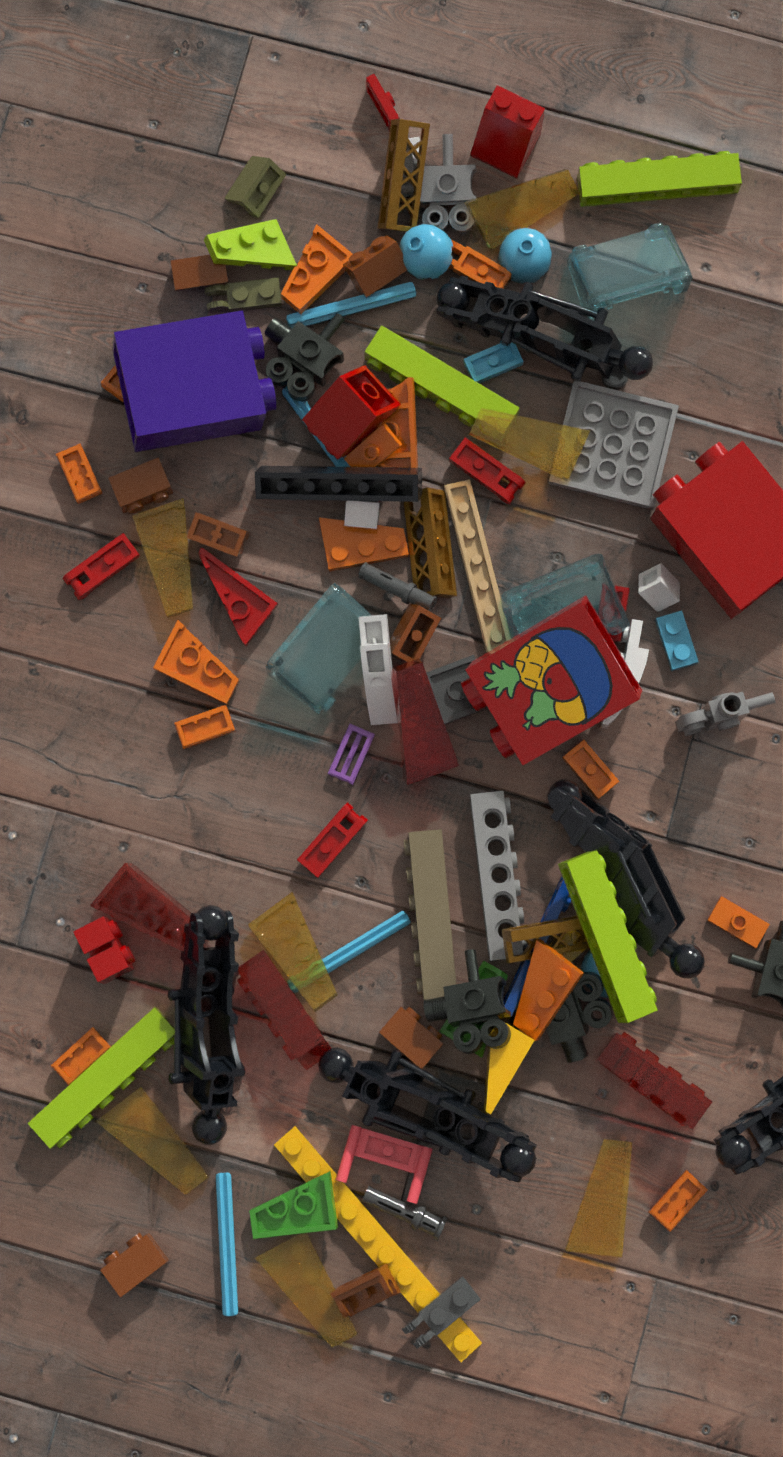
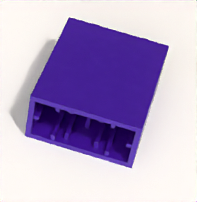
M243 310L114 332L112 352L134 452L262 430L266 411L276 410V396L271 378L258 379L255 360L264 359L265 357L262 334L259 327L247 328Z

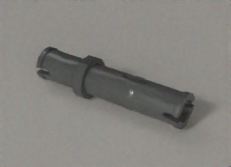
M367 562L360 568L358 578L401 598L403 603L420 605L430 612L434 609L437 597L418 589L416 584L412 582L408 584Z

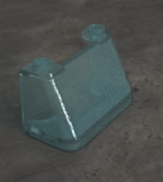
M663 223L651 225L645 231L589 247L587 245L577 246L571 250L572 253L567 258V264L581 306L594 311L607 307V310L613 309V305L658 291H663V294L669 293L670 288H673L674 295L686 292L692 280L689 265L670 227L664 226Z
M602 554L588 556L507 590L501 596L502 610L514 637L585 595L608 633L617 635L625 631L627 626H630L629 619Z
M337 583L332 584L266 664L267 674L316 714L319 715L322 710L327 712L336 701L333 697L335 690L361 660V638L358 617L372 615Z

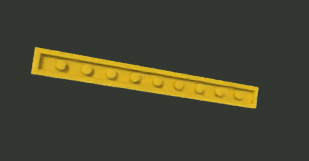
M296 1126L274 1144L305 1182L331 1171L337 1219L378 1267L387 1263L401 1291L400 1293L417 1312L440 1294L349 1187L343 1182L336 1181L337 1173ZM461 1317L437 1335L460 1362L482 1344Z

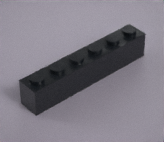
M260 466L255 472L256 499L418 502L422 496V468Z

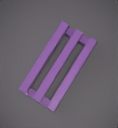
M349 724L328 775L353 785L375 734ZM356 732L357 736L341 772L336 771L351 734ZM362 736L367 737L366 742L349 777L346 773Z

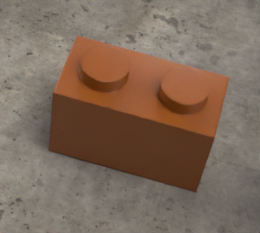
M387 235L376 238L372 241L371 246L363 251L352 254L349 257V261L343 264L356 290L366 298L407 271L403 262V253L397 241Z
M159 457L108 478L123 514L129 512V514L139 512L144 508L143 505L151 502L155 504L167 500L170 494H173Z
M409 604L390 638L391 656L406 665L416 667L441 618L420 605Z
M400 1007L379 1033L416 1066L423 1069L443 1045L440 1041L442 1035L431 1025L426 1029L418 1021L421 1019V1016L412 1008L408 1007L404 1010Z
M139 1232L126 1242L129 1247L121 1254L116 1250L103 1260L106 1266L100 1269V1271L120 1298L169 1261L150 1233L142 1236Z

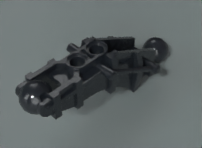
M461 276L459 279L451 277L449 282L442 285L437 292V314L450 320L455 327L462 328L466 326L478 331L481 336L487 338L490 335L500 337V343L504 346H510L512 342L525 349L528 353L535 354L571 373V378L574 381H581L586 367L599 370L605 379H609L614 366L620 367L622 374L631 380H641L647 377L652 370V354L642 346H631L624 351H620L622 347L612 328L604 325L608 315V311L604 308L594 311L533 291L534 286L529 282L523 284L519 293L495 287L490 282L483 284L471 281L465 276ZM470 297L478 298L473 311H465L469 306ZM587 316L593 317V318H594V321L591 320V319H588ZM539 321L549 322L574 335L571 345L536 331L535 329L539 325Z
M567 779L556 781L550 787L547 795L548 803L554 811L551 818L556 822H561L571 838L569 843L575 847L579 845L585 852L597 850L598 854L604 858L606 863L605 873L616 889L615 899L618 907L625 913L627 920L625 925L628 933L633 936L638 945L648 952L647 955L651 958L660 952L668 956L670 968L675 975L685 979L697 977L704 968V954L695 945L678 944L672 939L686 918L651 848L653 845L619 817L610 813L609 809L594 800L582 788H579L575 782Z
M207 905L196 913H191L189 923L185 924L184 951H181L180 957L184 962L180 989L168 991L169 1000L174 1001L175 1012L174 1073L169 1074L168 1080L171 1085L183 1083V1091L201 1110L194 1117L191 1125L195 1139L202 1144L213 1145L221 1141L227 1131V1122L223 1114L220 1113V1108L237 1106L238 1101L232 1096L235 1077H243L246 1071L240 1061L237 1050L234 1025L238 1023V1016L232 1009V995L234 994L233 976L234 972H238L239 964L235 961L234 942L238 941L239 933L234 929L233 916L229 910L224 911L218 906ZM205 940H216L215 947L204 948L203 944H205ZM205 1017L209 1019L212 1056L209 1058L207 1057L203 1035L205 1023L203 1018Z
M331 1048L321 1055L318 1063L320 1075L326 1081L334 1084L346 1081L348 1084L342 1097L346 1099H359L368 1105L362 1119L364 1125L372 1126L375 1123L407 1136L409 1135L440 1147L439 1152L445 1156L449 1155L451 1150L463 1156V1161L476 1163L491 1170L489 1174L495 1178H506L509 1181L521 1182L522 1178L534 1169L537 1159L535 1154L537 1144L531 1142L527 1134L514 1130L500 1118H494L472 1105L476 1096L475 1091L466 1089L464 1093L403 1059V1053L400 1050L392 1051L387 1064L380 1061L358 1060L355 1067L351 1055L341 1048ZM399 1065L405 1067L401 1070L397 1069ZM425 1078L428 1081L433 1082L448 1091H444L438 1087L426 1083L423 1081V1079ZM378 1087L380 1088V1096L377 1093ZM400 1090L429 1100L434 1105H440L433 1114V1122L395 1105ZM450 1113L452 1114V1117H453V1120H452V1123H451V1124H450V1122H449V1115H450ZM472 1126L475 1129L474 1137H472L471 1135ZM501 1137L509 1142V1144L502 1149L499 1161L492 1155Z
M783 1076L774 1083L772 1079L764 1081L762 1086L768 1095L749 1110L739 1114V1118L730 1125L719 1130L720 1134L713 1139L716 1143L715 1154L718 1161L723 1167L731 1169L734 1175L744 1173L750 1168L760 1167L765 1163L764 1158L776 1151L783 1150ZM746 1129L757 1146L753 1151L749 1141L744 1136L739 1135Z

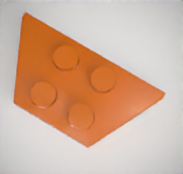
M408 377L402 383L388 389L401 405L381 424H386L402 445L380 463L378 467L418 468L414 378Z

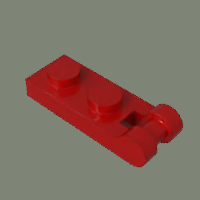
M466 437L449 458V462L493 492L506 504L510 505L515 498L513 496L518 489L521 490L526 484L519 475ZM503 478L509 481L506 488L499 485Z
M122 533L65 574L62 579L68 586L71 585L75 591V597L80 601L139 558L140 554L125 534ZM83 574H86L90 579L85 584L79 579Z
M348 802L297 859L300 864L317 878L323 874L368 822L365 816H359L353 811L354 807ZM345 818L353 824L349 830L340 824Z

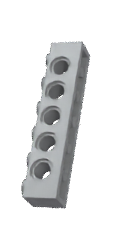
M504 791L470 794L469 799L489 962L506 960L503 938L498 934V927L501 924H509L511 927L524 924L523 907L517 906L516 896H521L519 879L514 880L513 869L518 868L516 852H511L510 841H514V830L512 824H507L506 814L511 813L509 797H504ZM489 814L497 815L500 819V825L496 828L488 827L485 824V817ZM493 841L500 842L503 846V853L498 856L492 855L488 851L489 843ZM495 869L504 870L507 875L506 881L503 883L494 882L491 877L492 871ZM499 896L508 898L510 901L509 909L506 911L498 910L495 907V899ZM524 940L512 942L513 955L523 954L528 946L527 942Z

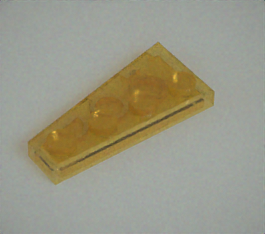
M563 169L464 203L488 248L494 249L502 244L509 233L516 229L527 228L580 192L569 170Z
M481 408L469 435L567 481L590 431Z
M184 498L132 515L167 618L194 610L188 538H186L187 526Z
M293 892L248 924L249 929L314 1012L338 996Z
M143 1087L138 1088L96 1121L185 1195L209 1177Z
M603 1139L565 1251L622 1257L632 1142Z
M307 1233L298 1234L255 1257L332 1348L358 1335L350 1317H344L334 1298L332 1299L330 1293L335 1290V1287Z

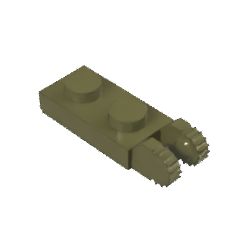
M279 277L226 283V285H212L205 288L206 296L227 295L228 300L208 303V312L229 311L230 313L282 306Z

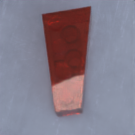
M418 658L393 667L403 780L409 785L455 768L459 764L423 662Z
M132 862L124 863L90 906L180 951H184L186 938L184 927L185 924L189 923L191 912ZM205 940L204 947L209 943L208 940Z
M262 950L238 967V973L241 977L237 981L245 993L252 992L256 998L252 1001V1004L262 1016L266 1013L271 1022L267 1026L276 1038L281 1035L286 1043L282 1048L292 1061L296 1058L308 1070L319 1062L321 1055L332 1047L322 1036L319 1028L309 1014H307L305 1008L290 989L272 960Z
M623 1032L622 1035L614 1033L595 1060L683 1127L693 1130L713 1101L704 1096L705 1092L693 1083L689 1085L682 1080L683 1075L671 1066L666 1068L658 1062L660 1058L648 1049L642 1051L635 1046L637 1041L626 1032Z

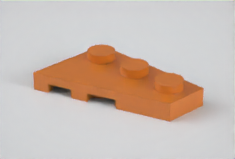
M177 620L153 669L228 705L239 683V679Z
M541 939L536 940L513 1025L535 1041L540 1039L584 974L583 971Z

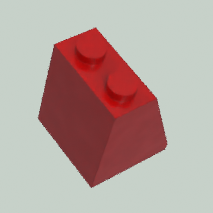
M497 85L484 108L470 156L517 179L541 135L545 108Z
M364 365L339 376L303 417L302 421L307 425L310 433L317 436L325 445L326 450L338 460L359 446L401 404Z

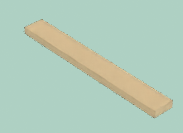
M468 479L444 485V490L484 648L487 653L510 640L511 636L471 481Z

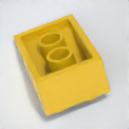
M509 1024L507 1025L511 1031V1038L508 1044L500 1049L488 1047L483 1110L488 1114L493 1112L535 1041ZM498 1028L492 1029L491 1037L498 1035Z

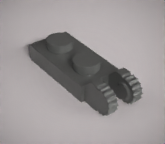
M461 1276L422 1308L418 1315L406 1324L402 1330L405 1334L411 1333L423 1320L430 1329L415 1339L413 1345L418 1349L434 1335L440 1334L479 1302L481 1298L466 1279Z

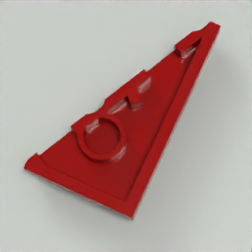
M201 547L198 555L242 643L247 646L276 609L278 603Z

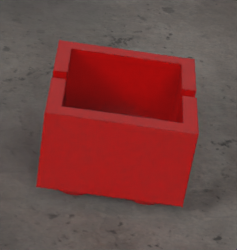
M103 916L73 931L84 955L87 953L90 955L87 961L98 983L106 984L134 970L132 963L136 960L129 946H122L120 938L123 937V933L116 921L114 922V920Z

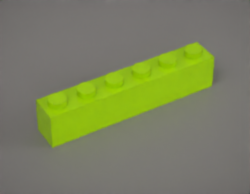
M721 151L715 155L708 156L696 153L684 158L672 155L666 156L661 160L641 158L636 160V162L626 163L623 160H615L609 164L602 165L590 162L579 166L577 174L580 207L736 194L739 192L742 184L739 154L730 153L729 151Z
M382 325L364 352L366 364L377 372L381 370L390 375L389 378L397 384L402 383L408 377H413L415 395L422 399L429 398L436 402V407L443 412L449 413L451 411L458 415V419L463 424L472 427V425L482 430L481 433L490 440L498 439L502 442L518 417L520 409L518 406Z
M595 850L559 863V869L618 1023H630L658 1011L655 1004L657 1002L655 992L648 986L645 978L647 976L646 968L635 952L637 949L636 942L627 931L625 913L618 907L616 902V889L605 873L606 863L604 858Z
M154 1007L27 1124L50 1149L56 1146L62 1148L73 1138L70 1133L77 1126L82 1129L94 1118L91 1113L98 1107L103 1110L115 1099L112 1094L120 1087L122 1090H125L136 1080L133 1075L140 1068L144 1071L147 1070L157 1060L154 1056L161 1049L166 1052L174 1045L175 1027L158 1008Z

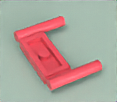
M351 1125L336 1181L347 1183L354 1156H357L358 1158L414 1173L406 1201L417 1204L433 1149Z

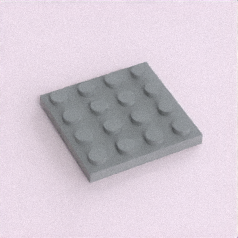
M574 381L548 484L653 510L656 502L653 493L660 486L679 405L590 383Z

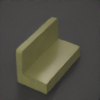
M252 156L230 188L225 199L230 203L240 204L252 217L259 218L286 174L270 158Z

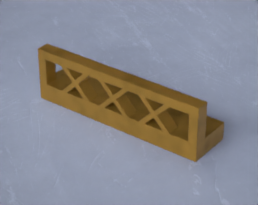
M404 119L391 120L377 228L407 232L412 227L417 226L430 128L429 123ZM409 127L422 129L420 141L414 146L408 139ZM413 153L417 159V168L409 173L404 163L405 158ZM409 180L414 187V192L406 200L401 194V187ZM404 208L410 214L409 226L397 225L398 213Z
M427 487L422 489V496L420 498L421 508L418 513L414 512L413 502H404L412 579L417 588L423 591V582L427 577L430 579L431 591L426 593L435 597L452 598L457 596L445 490ZM420 524L424 527V534L421 540L417 538L416 532ZM423 550L427 553V561L424 566L420 564L419 558Z
M578 916L502 929L506 962L514 963L531 959L533 954L531 950L534 948L536 940L543 936L550 935L555 939L550 947L559 954L589 948L588 942H583L586 937ZM576 930L581 934L576 943L572 945L562 940L566 932ZM524 940L529 944L523 954L513 955L512 942Z

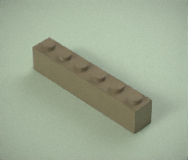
M442 829L408 832V839L403 840L405 856H410L411 867H406L407 884L413 883L414 894L408 895L410 911H415L416 922H411L412 939H418L419 950H413L415 967H420L421 978H416L417 995H423V1001L443 997V987L456 985Z

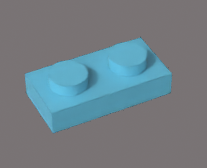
M512 342L510 346H504L500 343L463 359L470 378L479 384L520 367L524 362L516 344Z
M678 611L656 618V626L671 671L697 664L699 661L683 612Z

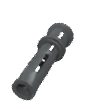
M368 1186L362 1203H366L411 1224L412 1230L416 1231L419 1229L434 1236L436 1241H438L448 1219L446 1216L441 1218L426 1211L424 1206L413 1207L395 1197L372 1188V1186Z

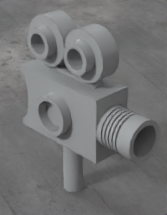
M443 134V166L424 167L420 203L430 206L423 212L422 222L423 224L434 225L442 231L448 227L450 222L454 230L467 232L473 228L476 222V215L473 209L468 206V203H477V197L472 192V179L477 172L476 165H453V134ZM408 180L402 185L401 194L404 197H411L414 187ZM456 205L451 209L449 215L446 209L442 207ZM465 213L467 215L466 220L459 222L457 220L458 214ZM433 214L440 215V220L437 223L431 222Z
M743 692L721 694L713 697L701 710L680 716L679 720L675 721L678 732H684L685 736L701 732V729L706 727L707 731L718 728L719 731L740 725V721L750 713L749 710L775 703V697L772 692L747 700ZM732 706L733 712L728 711L725 707Z

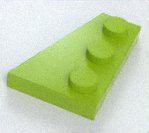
M277 219L208 234L204 238L205 245L214 264L235 266L253 264L261 265V268L268 269L276 266L284 267L285 270L291 271L297 266Z

